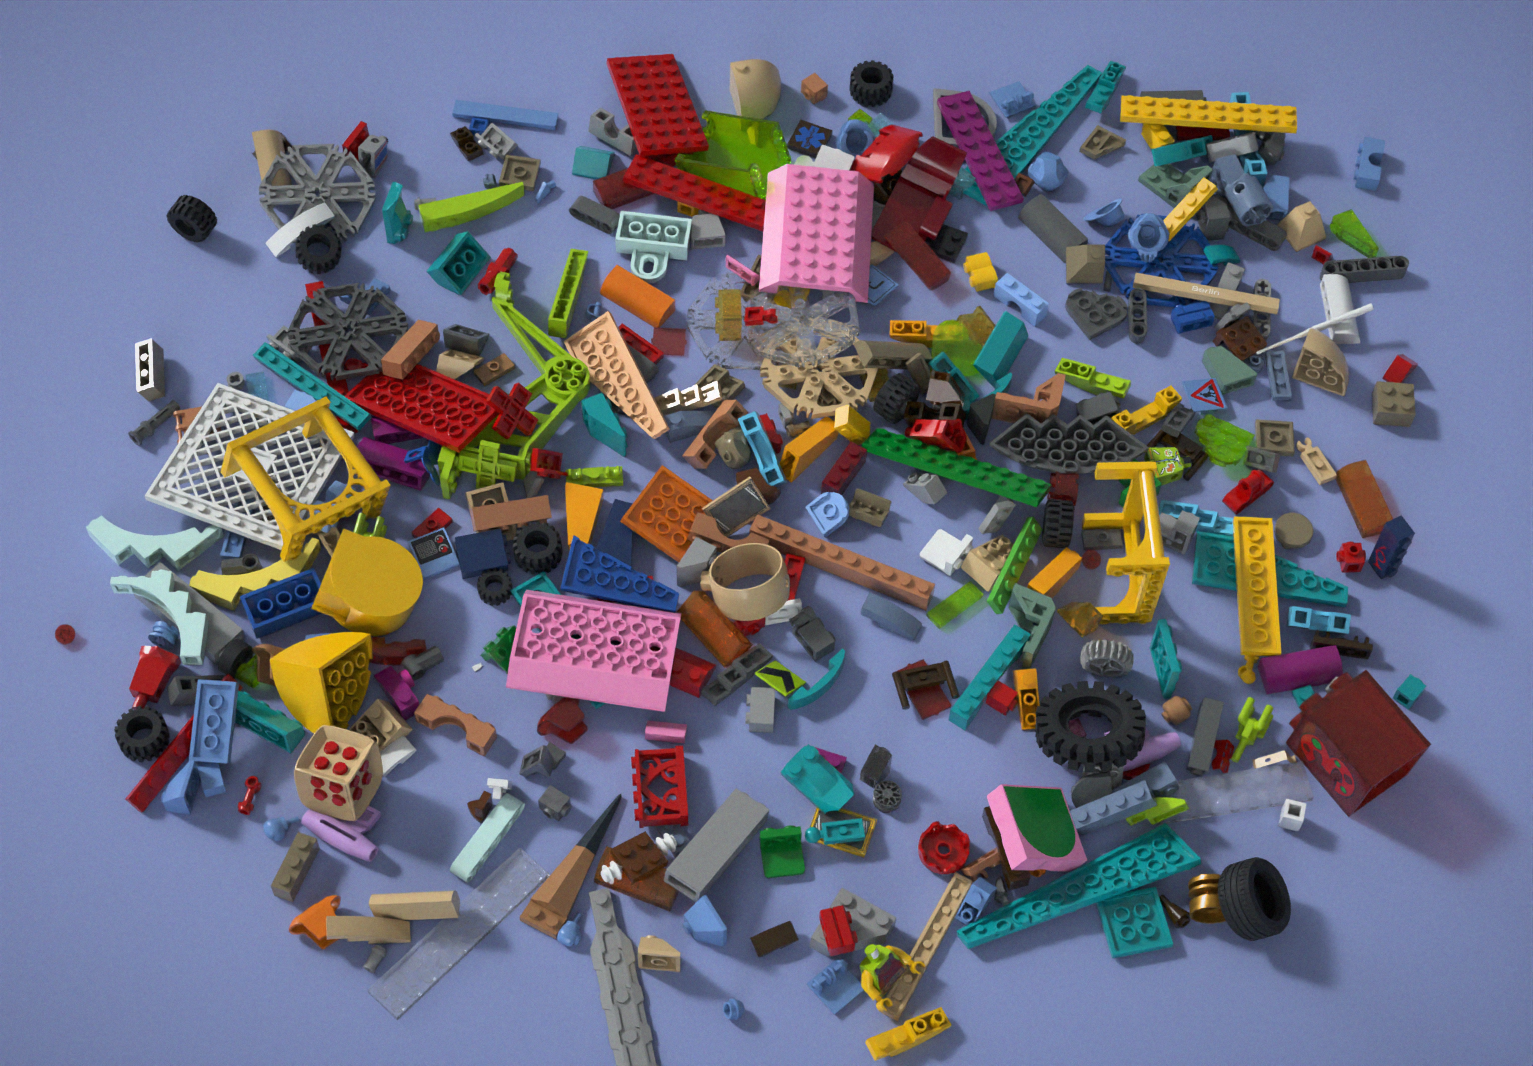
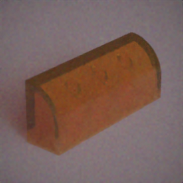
M1362 460L1342 467L1336 472L1337 477L1335 480L1361 537L1366 538L1381 534L1385 523L1392 520L1393 517L1367 461Z
M694 590L676 612L682 613L681 620L724 668L731 666L733 660L747 652L753 645L736 625L720 612L716 603L705 591Z
M606 846L595 873L594 883L670 912L679 891L664 882L666 868H662L634 884L622 872V879L614 878V883L610 884L605 882L601 876L602 866L610 867V862L616 861L610 854L612 848Z

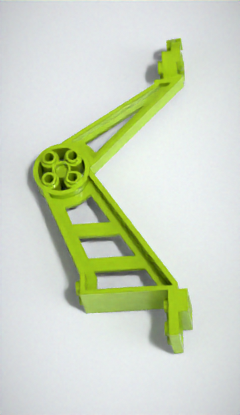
M500 271L494 283L496 289L495 297H492V307L541 373L540 377L525 387L532 393L527 405L542 394L549 402L557 406L549 415L529 411L538 419L537 424L540 425L531 437L512 434L509 439H504L492 429L497 419L496 417L461 451L479 454V449L476 447L480 445L481 440L521 447L518 456L499 453V459L516 462L515 479L523 480L530 472L533 448L543 449L578 402L587 396L590 390V374L585 363L571 356L514 308V300H512L513 289H511L512 284H510L511 274ZM523 331L555 357L545 362ZM442 446L438 458L442 495L445 499H451L452 493H455L457 489V477H460L462 473L461 470H458L461 451L458 453Z

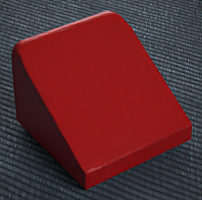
M1316 245L1312 258L1324 265L1325 262L1332 260L1333 255Z

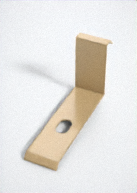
M1285 750L1252 759L1254 769L1288 760L1292 766L1297 764L1295 755L1290 756ZM1266 759H1271V761L1265 762Z

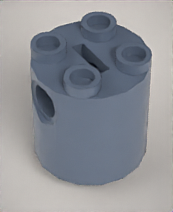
M1244 173L1238 180L1227 184L1224 188L1226 198L1242 225L1252 226L1260 224L1271 214L1273 205L1257 177Z

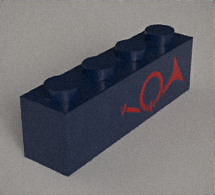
M1402 515L1385 523L1368 560V563L1380 579L1387 576L1390 578L1397 574L1398 568L1403 562V557L1412 543L1415 532Z

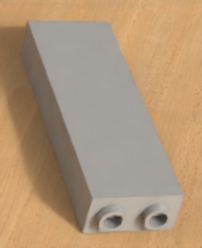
M160 562L145 576L151 578L152 571L171 570ZM172 572L175 579L173 592H189L192 601L190 613H206L209 626L205 656L218 665L222 652L230 642L235 639L242 641L246 639L243 629ZM134 594L136 599L165 623L179 630L173 618L162 607L147 598Z
M735 789L666 869L664 882L697 902L709 891L765 824L769 809L764 804L758 803L749 797L747 793Z

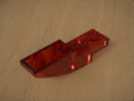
M372 637V659H369V663L399 666L405 657L411 654L418 655L427 650L425 639H413L407 642L394 641L386 644L385 637Z

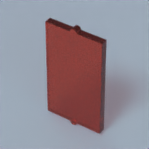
M922 659L913 664L909 663L906 667L897 671L901 672L927 666V664ZM940 685L906 692L922 720L933 715H939L940 712L952 706Z

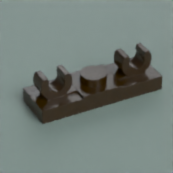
M1316 630L1310 644V650L1336 645L1340 656L1369 659L1373 650V644H1369L1368 637L1365 638L1364 643H1360L1358 636H1355L1353 641L1345 638L1332 639L1328 631L1325 637H1320L1319 630Z

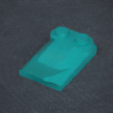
M392 182L382 208L387 243L391 244L399 241L402 242L403 239H406L408 226L413 222V215L410 210H406L402 199L403 185L397 182Z
M809 744L804 746L781 771V775L824 814L829 811H839L855 795L853 784L824 759L814 746Z

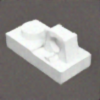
M801 599L788 600L777 612L765 617V625L787 622L790 618L801 613Z
M488 778L487 785L489 788H493V799L501 800L502 794L506 793V790H512V781Z

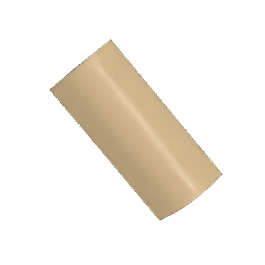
M268 129L252 132L261 181L264 179L276 155L278 154L280 157L281 151L285 154L282 135L276 130ZM285 168L279 169L271 185H292L288 170Z
M456 890L372 894L369 900V907L374 917L397 920L458 918L460 898Z

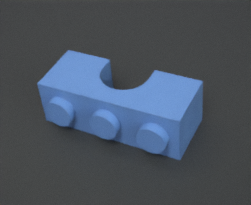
M1364 137L1363 143H1359L1357 153H1360V156H1357L1355 166L1358 169H1355L1353 180H1356V188L1376 191L1382 167L1372 164L1380 165L1384 154L1385 140Z

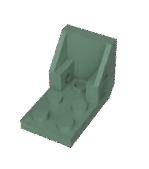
M1170 163L1160 166H1154L1153 164L1139 176L1138 181L1175 208L1203 177L1210 181L1213 169L1208 165L1192 168L1184 175Z
M1015 583L1008 608L1018 626L1031 634V639L1026 642L1021 658L1023 662L1022 669H1031L1051 628L1056 606L1052 598Z

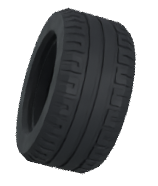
M1253 857L1230 864L1223 870L1218 882V898L1222 913L1230 928L1238 936L1249 941L1264 939L1284 931L1290 920L1291 902L1287 886L1277 868L1263 858Z

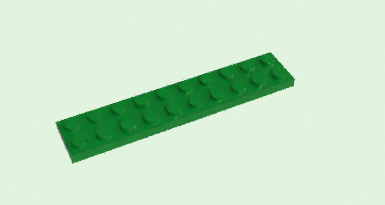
M877 428L862 443V447L867 449L869 453L1034 507L1041 503L1051 488V484L1046 483L1044 480L1034 479L1022 473L1018 474L1007 468L994 466L989 462L975 460L970 456L957 455L954 451H947L936 445L922 443L920 440H913L902 434L891 433L882 428Z

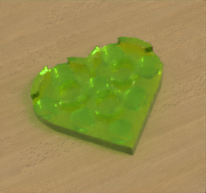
M945 320L934 330L931 357L933 360L941 352H944L964 376H974L979 371L973 364L983 347L977 341L970 340L968 330L960 321Z
M1207 414L1204 418L1200 419L1194 431L1199 437V442L1206 446L1205 452L1210 456L1209 460L1221 467L1232 464L1236 466L1243 458L1246 446H1250L1255 434L1215 418L1211 414Z

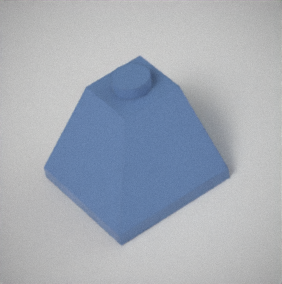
M190 760L168 784L167 790L163 792L161 801L166 811L191 814L201 780L195 760Z
M704 895L684 914L683 928L688 935H692L694 940L725 946L727 945V928L707 896Z

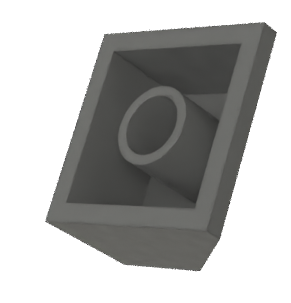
M1212 195L1196 212L1199 228L1208 241L1224 239L1229 229V221L1232 220L1231 211L1228 210L1225 202Z

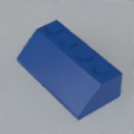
M314 568L240 596L256 639L322 614L311 609L321 585Z

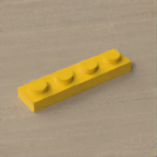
M1203 177L1163 220L1169 232L1168 241L1179 232L1218 190L1216 185Z

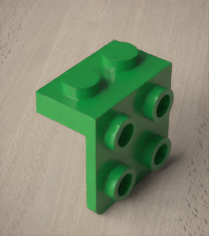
M515 625L507 628L502 627L496 633L497 638L494 641H489L483 647L485 651L480 655L485 661L493 659L507 674L516 632Z
M789 825L781 829L766 828L760 831L759 843L764 876L766 878L805 873L801 845V826Z

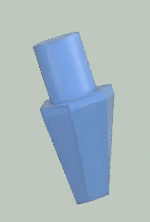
M554 180L542 183L535 198L537 204L551 192L550 189L556 187Z

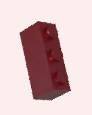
M851 441L822 481L821 494L835 492L843 495L865 464L867 449Z

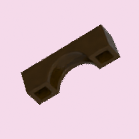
M990 806L985 807L982 818L988 835L993 838L1001 860L1002 873L1008 890L1028 886L1031 878L1029 870H1011L1002 843L1001 833L994 820Z

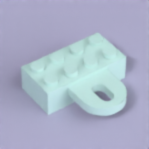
M621 211L615 239L616 252L632 254V274L647 283L658 282L666 274L669 259L687 261L692 232V219ZM649 261L653 262V271L645 273L643 271L644 264Z

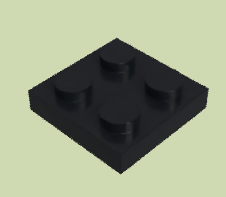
M943 224L935 240L929 237L926 238L921 251L955 263L968 237V233Z

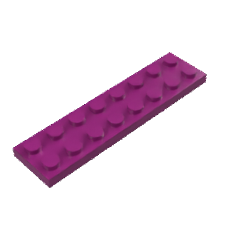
M970 91L938 98L937 105L959 149L967 152L965 161L989 210L994 211L1023 203L1024 198Z

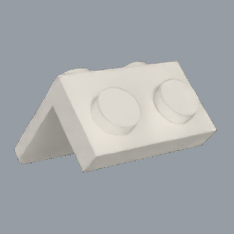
M939 529L920 552V558L951 576L956 569L960 568L963 559L973 549V537L966 534L962 541L944 530Z

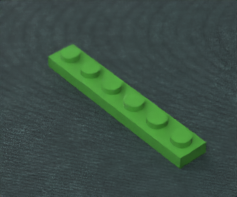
M1034 516L1027 517L986 601L996 614H1003L1011 597L1012 589L1015 583L1018 582L1043 530Z

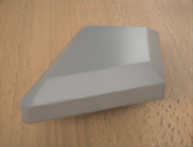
M530 471L523 479L526 498L536 497L545 480L544 477L537 476V472Z

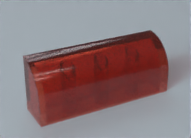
M657 157L652 158V160L660 162ZM628 168L593 181V192L599 203L612 210L655 193L623 182V176Z
M906 220L884 234V238L930 291L940 287L949 280L951 275L949 269Z

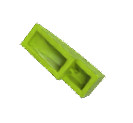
M1157 797L1155 798L1157 806L1127 817L1126 821L1132 826L1148 819L1154 825L1190 808L1184 799Z

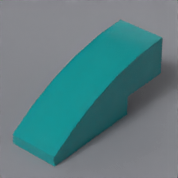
M941 352L928 363L934 371L950 373L965 394L964 402L968 400L972 403L980 396L944 352Z

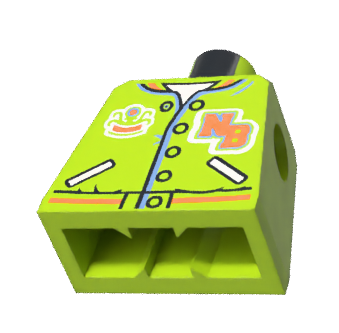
M1175 447L1149 448L1144 455L1145 462H1156L1155 477L1162 485L1180 480L1184 468L1191 467L1190 456L1180 457Z

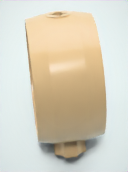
M748 543L732 547L721 553L713 561L709 571H702L701 590L712 591L714 601L720 612L734 620L752 621L767 617L782 608L790 595V579L785 561L777 549L766 544ZM757 574L773 576L765 583L748 589L726 588L734 581L746 576Z

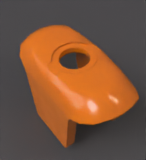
M337 895L327 896L309 907L292 920L289 932L293 935L306 934L321 949H325L339 940L327 939L326 916H336L335 912L340 905L341 897Z

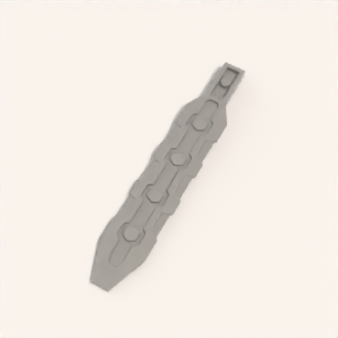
M609 888L589 892L596 926V934L590 948L594 970L597 972L601 991L602 1009L605 1010L609 1029L608 1038L614 1053L616 1066H658L651 1042L653 1040L650 1025L647 1024L642 988L638 983L635 956L631 940L617 926Z

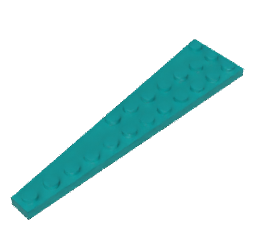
M1087 65L1072 77L1071 80L1066 82L1063 88L1058 92H1054L1051 98L1042 102L1039 108L1031 111L1007 131L1003 137L995 141L1014 179L1018 173L1022 174L1090 92L1099 81L1102 72ZM969 167L960 170L952 187L987 206Z
M1164 823L957 930V936L970 949L1066 913L1075 912L1077 909L1176 873L1190 870L1201 865V858L1167 823Z

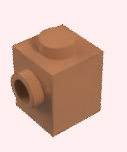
M813 73L801 81V93H803L807 100L816 104L827 97L828 85L816 73Z

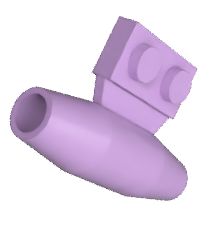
M1146 728L1144 745L1141 752L1138 751V756L1132 761L1127 759V764L1124 765L1123 771L1133 770L1159 760L1181 747L1178 734L1172 732L1150 737L1149 731Z
M368 806L362 816L356 821L333 818L313 810H308L302 818L301 823L313 834L348 855L371 862L378 853V847L362 835L370 831L381 817L380 811L371 806Z

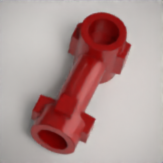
M250 776L245 781V786L248 789L244 801L238 803V812L241 814L250 815V812L254 809V805L251 804L254 794L258 793L262 787L261 782L258 781L256 776Z

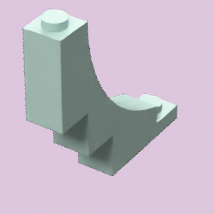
M102 515L92 520L86 526L90 538L117 565H120L134 554L147 568H150L164 557L177 571L181 570L224 537L222 528L215 525L206 527L202 533L193 527L168 535L136 534L113 525Z

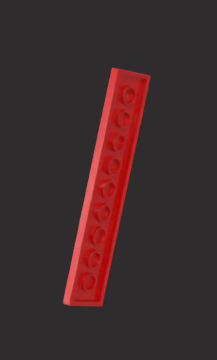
M637 154L623 176V182L756 230L764 231L766 200Z

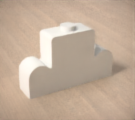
M822 145L814 162L809 156L802 155L796 159L794 165L850 170L854 156L840 149Z

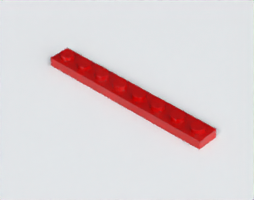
M225 675L221 680L237 682L230 675ZM239 684L238 690L241 691L243 687ZM194 715L125 798L139 812H143L189 756Z

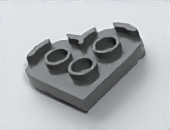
M1079 288L1073 290L1068 295L1065 303L1068 314L1089 340L1120 325L1127 316V304L1118 295L1117 297L1107 296L1108 293L1098 295L1093 290L1089 292Z

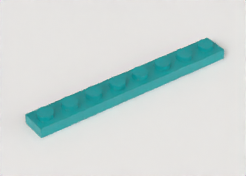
M266 342L253 354V357L258 362L302 392L311 395L316 401L327 396L331 402L329 406L331 412L358 431L372 418L364 409Z

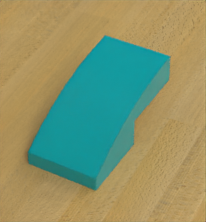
M1211 245L1206 246L1204 249V253L1211 265L1222 262L1226 266L1228 262L1236 264L1241 261L1232 246Z

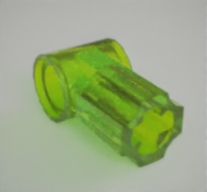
M256 655L248 663H243L235 675L236 679L251 688H255L260 683L257 681Z

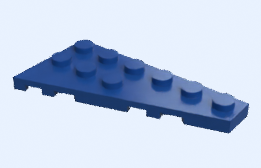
M573 535L560 587L561 591L644 608L676 612L679 600L678 592L660 582L657 583L648 578L644 573L635 571L631 566L607 553L595 549L593 545L586 544Z

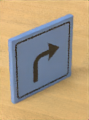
M873 264L870 265L868 303L875 307L897 288L899 284Z

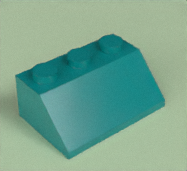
M467 231L456 234L426 272L438 285L458 295H462L491 256Z

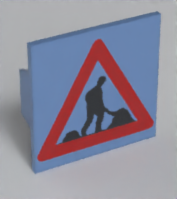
M1216 378L1182 381L1193 412L1207 415L1213 414L1216 410L1227 409Z

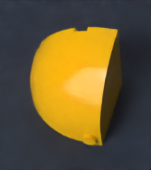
M342 632L317 636L296 643L270 659L274 682L282 701L294 718L312 733H315L323 725L347 729L349 726L348 721L352 715L356 716L366 695L371 671L368 670L369 659H372L371 634Z

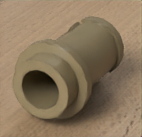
M809 421L797 424L789 423L786 426L788 437L794 438L795 435L802 434L810 428Z

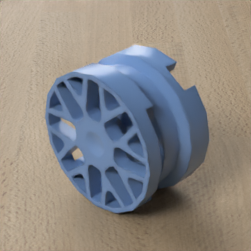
M155 622L153 632L149 634L148 639L160 648L173 649L176 644L175 640L180 636L179 630L174 626H167L168 623Z

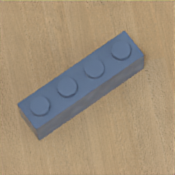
M1144 780L1070 811L1076 830L1083 836L1155 807L1157 802L1151 787Z

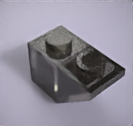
M875 744L861 770L860 780L874 789L890 773L892 754L888 749Z

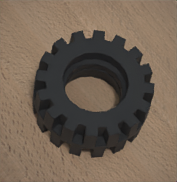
M493 568V571L488 569L487 573H481L482 577L479 576L477 582L480 599L484 600L486 604L489 602L492 606L494 603L497 606L500 605V602L506 603V599H510V595H512L511 590L513 589L511 577L508 576V573L506 571L503 573L502 569L497 571V568ZM494 582L503 585L499 591H490L487 589V586Z

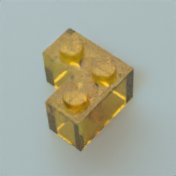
M741 289L718 290V297H715V308H719V312H715V334H719V341H741Z

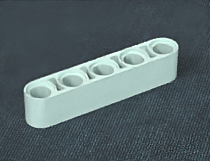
M506 793L454 860L450 872L465 882H470L521 815L525 803Z

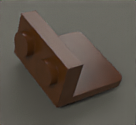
M1248 316L1241 320L1236 319L1229 327H1223L1215 333L1217 336L1213 340L1216 347L1225 343L1232 354L1241 361L1267 346V342Z

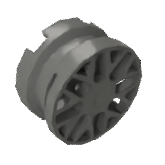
M892 781L878 783L873 792L874 806L883 813H890V811L898 809L902 797L900 787Z

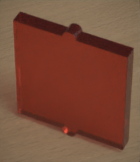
M654 327L651 343L664 352V355L684 356V349L687 344L685 340L686 329Z

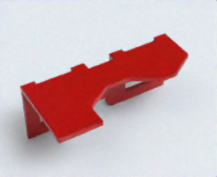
M1228 739L1215 740L1214 748L1217 750V755L1213 759L1211 766L1213 769H1220L1227 776L1230 766L1229 759L1232 758L1234 745Z

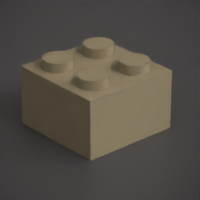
M1377 381L1372 391L1373 424L1410 427L1416 415L1414 384Z

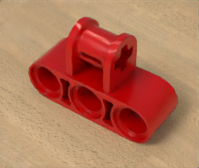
M1261 469L1252 470L1248 477L1242 478L1238 485L1225 495L1222 502L1237 515L1265 494L1273 486L1274 481Z

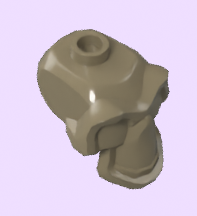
M740 424L732 430L724 432V435L715 442L718 453L729 468L740 469L749 462L751 451Z

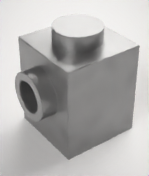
M552 785L547 788L538 800L539 809L550 819L554 818L560 821L571 810L570 797Z

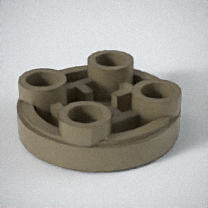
M1286 513L1278 518L1274 527V533L1283 548L1287 550L1302 548L1310 543L1313 536V526L1301 514Z

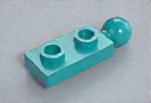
M862 818L821 823L822 830L810 827L805 831L804 835L809 843H816L820 838H823L824 845L865 840Z

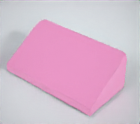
M729 255L726 256L727 269L753 286L760 280V275Z
M647 720L645 740L685 744L687 724Z

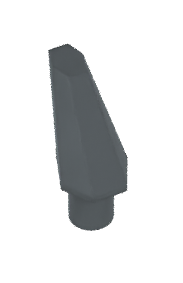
M999 876L995 883L997 889L994 900L997 903H1001L1004 907L1010 901L1007 898L1008 892L1003 877Z

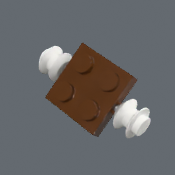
M645 831L610 850V854L616 862L611 861L610 867L602 866L601 876L603 880L613 884L614 878L621 880L622 872H624L632 884L666 867L668 860L665 856L668 855V850L672 852L676 850L677 842L675 838L668 833H664V839L657 837L656 843H654Z

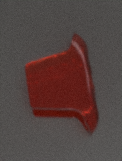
M563 697L540 717L537 724V733L541 736L554 734L569 744H573L588 731L586 724L582 721L585 715L578 707L580 699Z

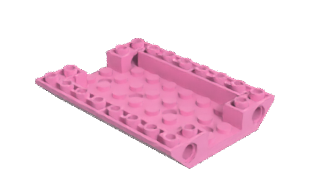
M526 590L523 595L510 655L506 688L665 712L682 613ZM534 628H539L542 630V632L533 633L531 630ZM574 634H578L581 636V638L573 639L571 636ZM613 640H617L621 644L612 645L610 642ZM656 646L660 648V650L655 652L652 651L650 648Z

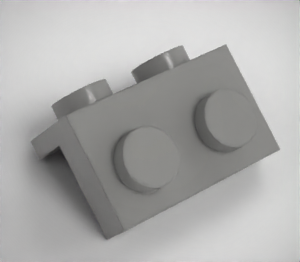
M493 123L488 126L481 136L478 133L475 134L479 139L478 143L485 149L488 146L491 149L489 153L496 159L500 157L505 160V156L510 155L518 145Z
M283 325L274 336L270 334L266 336L270 342L269 345L274 349L279 350L297 364L302 360L291 350L289 343L291 340L288 339L287 327ZM307 347L305 352L308 353L312 347Z
M1000 495L978 528L980 532L986 534L999 531L1016 506L1010 498Z

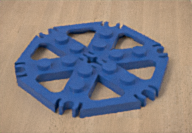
M1157 215V216H1159L1162 220H1164V219L1167 217V216ZM1131 217L1128 222L1127 219L1105 245V255H1109L1105 256V268L1110 273L1122 295L1127 291L1126 298L1135 289L1133 288L1134 279L1129 284L1124 283L1116 271L1118 266L1142 268L1139 272L1141 274L1185 282L1186 280L1180 272L1200 273L1204 276V280L1200 284L1209 286L1218 273L1219 266H1213L1218 263L1211 265L1206 254L1179 253L1189 240H1195L1203 252L1206 246H1211L1198 226L1194 230V223L1190 227L1185 224L1168 241L1166 247L1157 252V256L1152 262H1143L1137 249L1116 246L1124 235L1128 234V231L1135 222ZM1144 290L1146 292L1147 305L1175 307L1179 304L1185 305V300H1188L1190 303L1195 300L1172 295L1171 299L1151 298L1147 295L1148 291Z

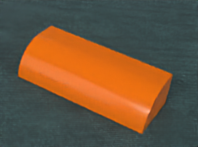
M619 265L613 268L602 284L600 290L602 296L656 329H659L675 312V299Z

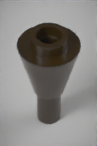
M1164 894L1159 896L1160 902L1166 908L1175 928L1187 926L1190 922L1189 912L1171 903Z

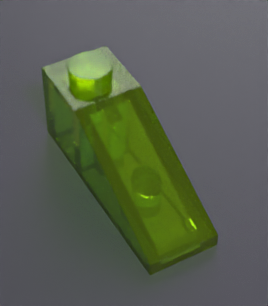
M1352 209L1333 216L1330 229L1338 240L1367 258L1376 257L1379 248Z

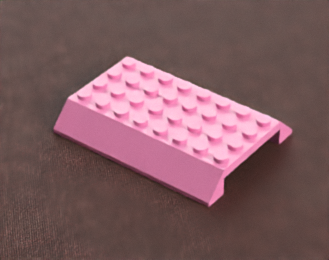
M786 164L769 172L759 292L777 293L778 285L850 292L849 301L867 303L874 184L859 171Z

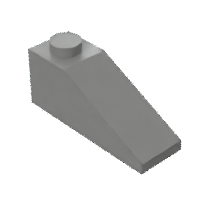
M1228 262L1217 288L1237 291L1245 268ZM1212 302L1210 304L1214 317L1219 320L1224 317L1230 307Z

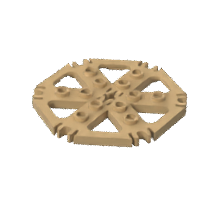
M827 322L787 327L786 330L783 329L781 332L783 337L775 334V337H772L760 368V377H767L762 380L764 388L793 414L797 408L796 415L799 416L801 411H805L806 418H809L810 413H812L811 419L835 416V410L849 405L855 411L858 410L856 403L863 407L869 398L878 368H864L859 355L834 358L841 340L846 339L853 345L859 341L845 327L841 333L842 326L839 325L837 330H833L832 323L826 328ZM814 331L820 332L822 337L816 353L799 340L797 335ZM779 348L796 363L775 366L771 361L776 349ZM865 373L868 375L862 389H855L843 378V376ZM804 382L800 395L797 398L789 397L778 386ZM823 387L837 398L841 404L825 407L819 406L817 402Z

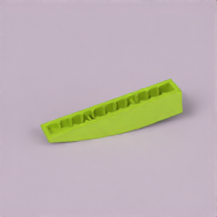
M519 182L418 205L424 231L429 232L453 227L491 214L523 197L524 184Z
M570 249L548 318V336L567 338L582 285L588 251Z

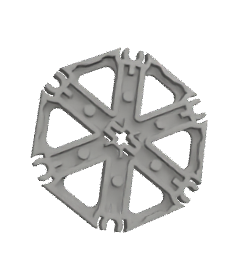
M334 144L292 145V148L288 147L289 155H285L282 151L280 152V157L278 154L276 155L259 186V195H266V197L260 198V206L279 230L286 224L274 212L273 208L276 205L300 204L293 217L294 219L303 212L319 204L326 203L335 215V218L329 221L328 224L333 231L337 232V237H340L342 243L343 240L347 241L346 233H351L353 237L355 236V231L358 234L371 210L376 194L370 193L369 190H375L374 181L351 151L347 156L346 148L344 152L339 153V145L334 147ZM324 154L326 156L317 175L313 173L303 160V155ZM344 166L352 167L361 179V182L335 183ZM285 168L298 185L272 186L271 182L278 170ZM315 191H319V197H316ZM337 202H361L363 208L355 221H350Z

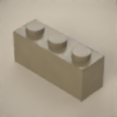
M153 339L136 343L137 392L147 401L165 397L163 348Z
M300 832L297 833L271 884L274 896L290 902L294 901L320 849L317 838Z

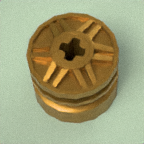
M1204 874L1189 880L1188 894L1191 899L1189 902V914L1192 920L1207 924L1226 921L1218 898V882L1221 875Z

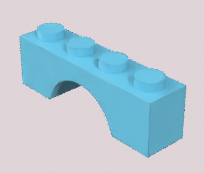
M754 411L738 418L743 433L755 454L760 473L766 483L775 487L787 483L759 413Z

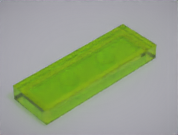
M969 581L928 611L926 616L940 629L983 597V593Z

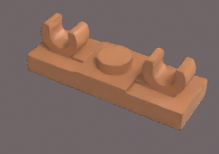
M997 847L961 868L963 874L971 876V880L974 882L977 880L979 873L982 878H988L987 872L983 869L986 867L993 868L1001 863Z

